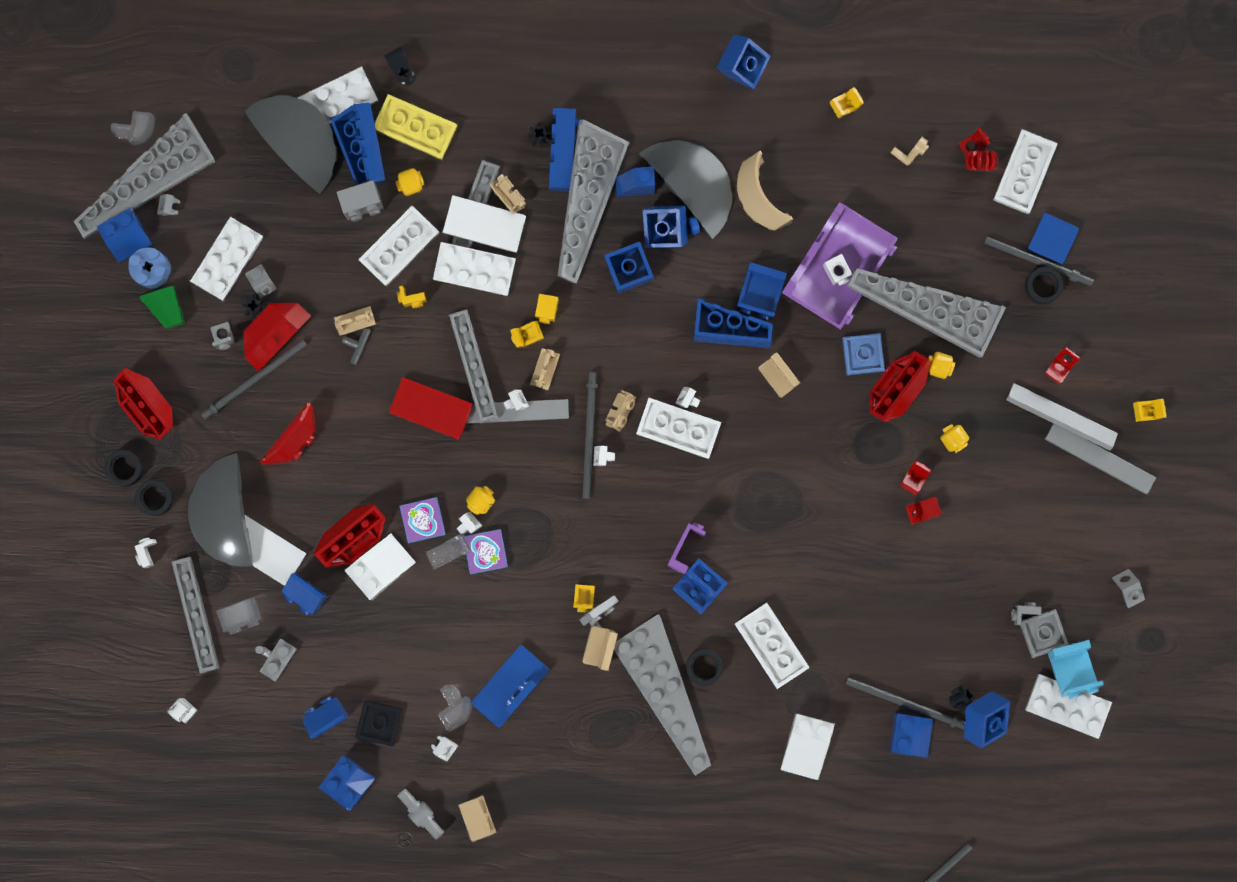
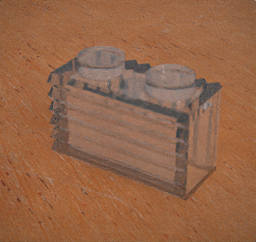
M250 598L216 611L223 632H229L230 635L240 632V628L246 625L248 628L259 625L258 621L263 620L256 598Z

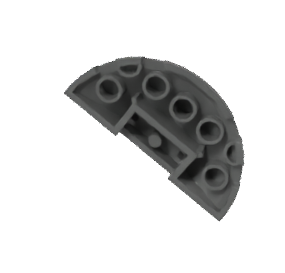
M276 95L261 99L246 109L245 112L270 147L298 176L321 194L333 177L332 171L334 163L337 161V146H335L333 139L334 132L322 112L303 99L287 95Z
M681 140L656 143L639 153L641 158L649 167H654V173L669 187L682 204L686 205L690 215L696 217L698 224L713 240L724 227L732 206L730 179L721 162L702 146Z
M236 453L214 462L198 478L189 499L188 519L195 540L208 555L231 566L249 567L253 566L249 531L246 528L239 459Z

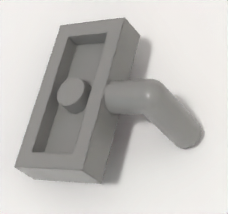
M615 595L583 616L580 622L583 626L590 623L591 626L601 627L598 623L601 619L600 615L602 613L605 616L614 610L613 606L619 601Z
M283 639L279 640L273 651L264 646L256 647V653L268 658L259 672L277 682L297 651V648Z

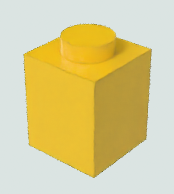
M539 294L535 318L539 319L540 323L550 324V321L555 322L558 297Z

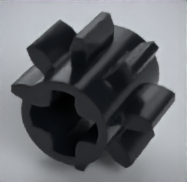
M537 122L535 128L530 127L532 134H528V138L534 139L532 145L538 143L542 147V143H550L547 136H551L552 133L551 131L546 132L547 124L543 127ZM541 132H543L544 137L539 136L537 138L536 133L540 134Z
M256 295L253 296V299L246 297L247 303L242 305L243 308L247 309L244 314L248 316L251 313L253 319L266 308V306L262 305L265 300L262 298L258 301ZM256 303L259 307L253 311L251 306H254Z
M963 686L951 691L952 695L949 697L951 706L954 709L959 708L960 712L966 710L967 706L974 700L972 692L969 689H964Z

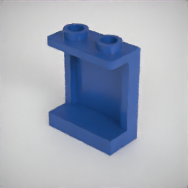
M750 262L736 309H740L739 312L745 315L756 314L759 319L765 321L773 319L787 273Z

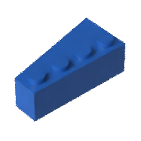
M370 102L353 104L331 119V123L355 184L360 185L373 180L377 186L385 181V175Z
M553 108L554 123L552 124L553 141L551 142L549 190L569 192L577 140L576 131H578L580 119H577L576 109Z
M698 298L694 341L770 348L773 324L739 314V312L734 310H727L719 305L710 304Z

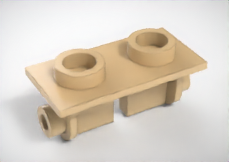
M502 174L497 178V181L490 184V187L512 214L525 208V198L522 197L517 189L513 192L511 191L514 185L507 176L504 177Z
M370 306L334 318L339 336L376 325Z
M542 348L530 385L549 390L560 354L555 353L553 350Z
M621 390L613 403V406L618 409L617 411L610 409L605 425L613 427L620 432L626 425L627 416L635 405L636 397L629 392Z

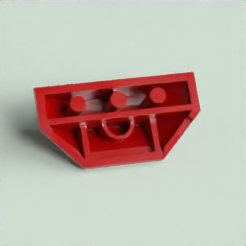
M270 303L244 330L245 359L260 371L311 315L298 303Z
M914 351L910 355L892 361L870 391V414L883 422L902 416L926 385L930 360Z
M126 368L123 369L113 380L116 386L119 405L142 434L158 440L163 439L173 428L172 407L149 378Z
M306 403L265 456L259 461L261 464L266 466L292 463L302 456L303 448L306 445L310 446L316 438L314 436L316 434L314 406L312 404Z
M374 504L354 508L323 534L314 551V555L325 567L351 565L380 541L386 519L385 516Z

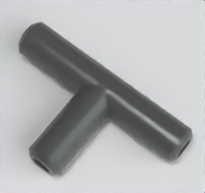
M363 329L359 341L346 336L343 337V344L355 348L350 363L357 365L370 335V329Z

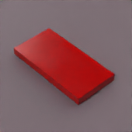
M402 377L389 413L460 440L474 404Z

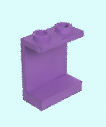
M693 522V524L688 523L667 565L668 567L685 575L688 566L676 561L675 558L689 530L704 537L706 532L703 531L704 527L696 522Z

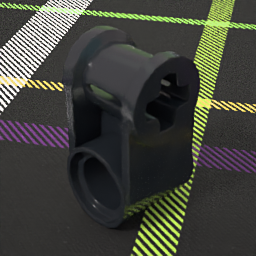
M399 47L384 55L398 81L405 86L411 85L415 80V75L402 48ZM404 72L407 73V77H406V78H404V76H403V73H404Z

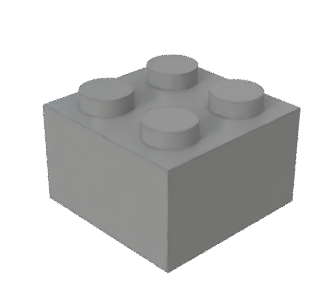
M373 180L337 192L343 214L347 220L358 221L364 215L369 214L373 216L379 214L380 210L384 209L378 188Z

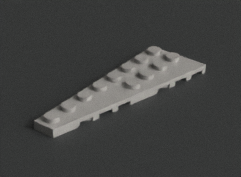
M187 113L183 114V117L175 125L173 124L168 132L160 137L147 152L145 151L126 170L127 172L117 179L106 192L100 195V198L91 207L89 206L74 221L84 239L98 231L96 226L129 208L135 210L216 162Z
M580 120L578 126L558 276L572 283H577L629 144L628 141L586 120Z
M861 269L854 270L847 285L848 288L979 358L983 357L1006 309L1004 306L990 304V302L974 300L970 297H963L951 292L900 281L892 277L888 278Z
M658 614L616 641L614 651L694 775H697L711 766L664 625Z

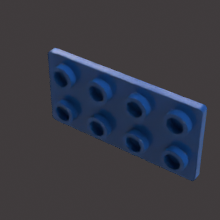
M520 645L472 700L471 704L500 728L550 669L523 645Z

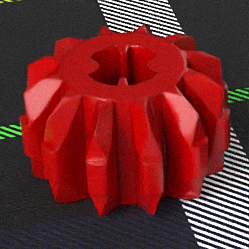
M984 150L968 151L965 157L966 168L979 171L995 170L998 164L997 153Z

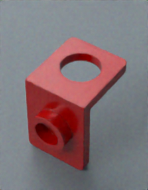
M979 127L973 135L960 142L959 147L966 156L968 152L966 144L968 142L976 144L977 149L975 151H982L989 146L990 139L986 132L982 131Z
M1064 347L1055 357L1045 374L1058 384H1061L1080 357L1067 347ZM1063 355H1070L1073 361H1067Z
M936 497L906 506L911 524L942 515Z

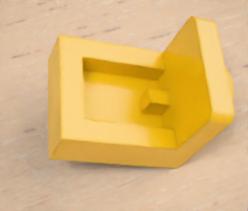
M854 87L847 93L832 99L829 103L837 117L841 118L856 111L864 102Z
M399 286L400 291L397 292L399 303H403L404 307L412 306V308H419L423 306V303H427L424 292L406 296L404 286Z
M533 321L520 328L510 330L512 334L511 339L517 348L526 347L544 339L538 321Z
M1164 399L1133 403L1136 422L1166 417Z
M575 585L573 607L577 608V612L589 613V609H593L595 586Z

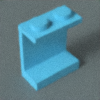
M1089 640L1052 649L1048 653L1062 698L1067 696L1069 699L1077 698L1083 692L1093 694L1098 692V688L1104 685L1103 681L1097 682L1087 652L1091 648Z

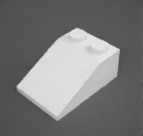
M389 534L349 566L345 572L368 599L373 600L416 562L395 537Z
M795 713L780 770L818 780L834 724Z

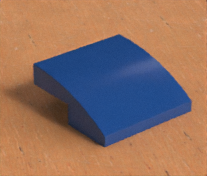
M1044 212L1028 249L1063 264L1079 227Z
M698 558L672 590L698 613L702 614L728 583Z

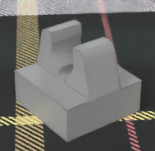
M161 195L157 214L163 216L178 214L179 211L173 210L172 205L180 204V200L174 198L173 195Z

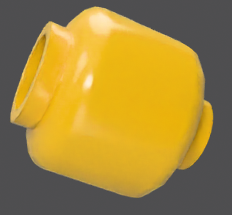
M414 168L400 172L398 180L395 181L398 191H403L405 196L421 192L422 186H424L420 171L417 172Z
M935 352L933 356L929 355L930 366L928 373L941 379H946L947 376L950 377L955 367L952 356L941 352Z
M950 424L943 429L944 434L941 435L940 439L949 452L954 451L957 453L968 446L969 436L961 425L953 426Z
M486 486L483 488L475 487L466 498L467 508L476 515L486 514L495 502L492 496L493 491Z

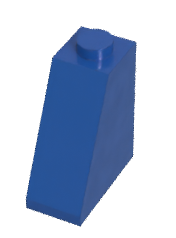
M654 167L633 168L616 177L617 197L655 194Z

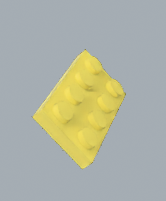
M389 94L375 122L377 132L441 160L458 126L449 120Z

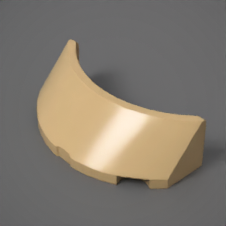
M759 151L742 162L738 173L737 192L743 209L748 216L756 223L775 231L791 224L793 218L788 213L784 214L775 208L763 193L759 182V168L764 164V161L762 159V152Z

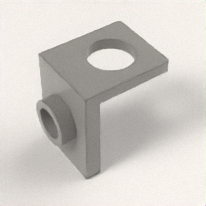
M229 322L210 328L215 341L212 342V345L216 349L225 350L230 348L232 344H235ZM221 328L226 329L228 332L227 337L224 339L217 337V331Z
M1130 569L1112 577L1113 581L1121 589L1128 608L1145 600L1140 581ZM1122 577H1130L1128 582H1120Z

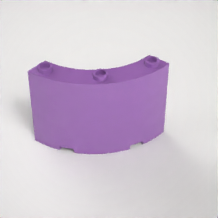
M839 202L782 293L841 330L843 325H848L854 317L851 313L862 295L847 287L849 281L841 286L838 283L833 285L823 264L842 254L852 274L855 269L877 273L887 255L892 256L897 246L894 244L898 238ZM835 267L834 273L837 276L843 275V270L840 267Z

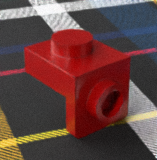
M915 461L909 468L900 486L917 495L932 470L927 468L925 464Z

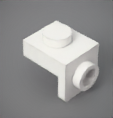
M150 537L140 540L139 545L134 546L138 554L135 557L139 566L142 565L143 568L154 566L147 548L157 544L155 539L150 540Z

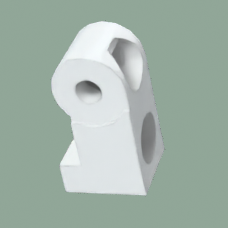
M179 698L167 712L178 722L183 721L186 724L198 710L186 699Z

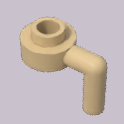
M921 137L907 156L896 147L891 151V154L905 165H910L918 154L923 155L929 147L927 145L928 140Z

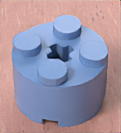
M142 248L129 258V273L141 286L155 289L167 282L171 274V265L167 257L155 248ZM152 265L153 267H151V271L149 272L147 270L149 268L148 266Z

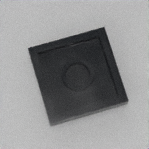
M364 700L355 738L394 747L402 708Z

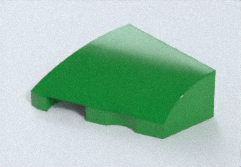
M174 286L140 296L141 301L165 329L185 325Z

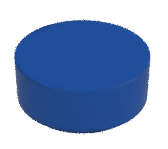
M695 216L687 217V230L691 236L700 233L699 224Z

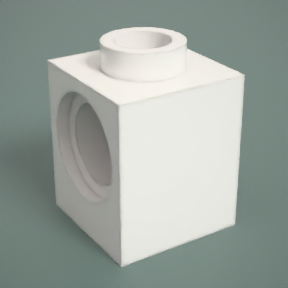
M842 254L823 264L833 285L838 283L841 286L850 281L849 277L852 275V272ZM840 267L843 270V275L837 276L834 273V268Z

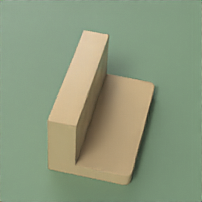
M777 352L758 368L780 398L800 384Z
M591 626L582 662L608 671L618 633L611 629Z

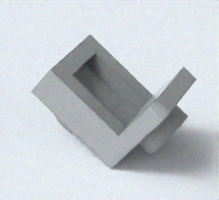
M262 264L245 273L260 298L277 289Z
M1024 602V606L1017 605L1015 609H1012L1011 620L1014 621V625H1021L1022 614L1041 615V607H1036V603Z

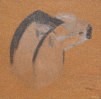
M133 111L131 126L112 123L111 131L118 138L127 139V136H129L128 141L132 145L141 144L151 137L156 118L152 113Z
M462 533L445 541L444 544L427 551L425 554L433 570L465 556L471 549Z
M445 685L440 691L450 706L440 712L438 716L448 731L456 730L469 719L472 704L469 697L460 698L461 693L457 687Z

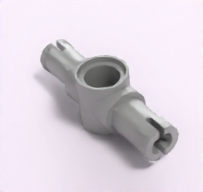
M404 789L398 795L399 799L408 808V816L418 827H425L435 840L444 833L433 820L434 817L432 815L434 813L426 803L417 801L407 789Z

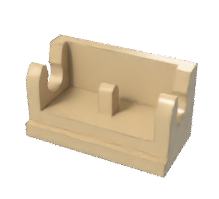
M483 795L459 804L472 842L496 832Z

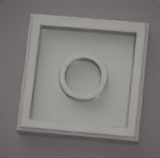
M1056 609L1021 621L1020 627L1031 658L1047 654L1052 649L1069 645Z

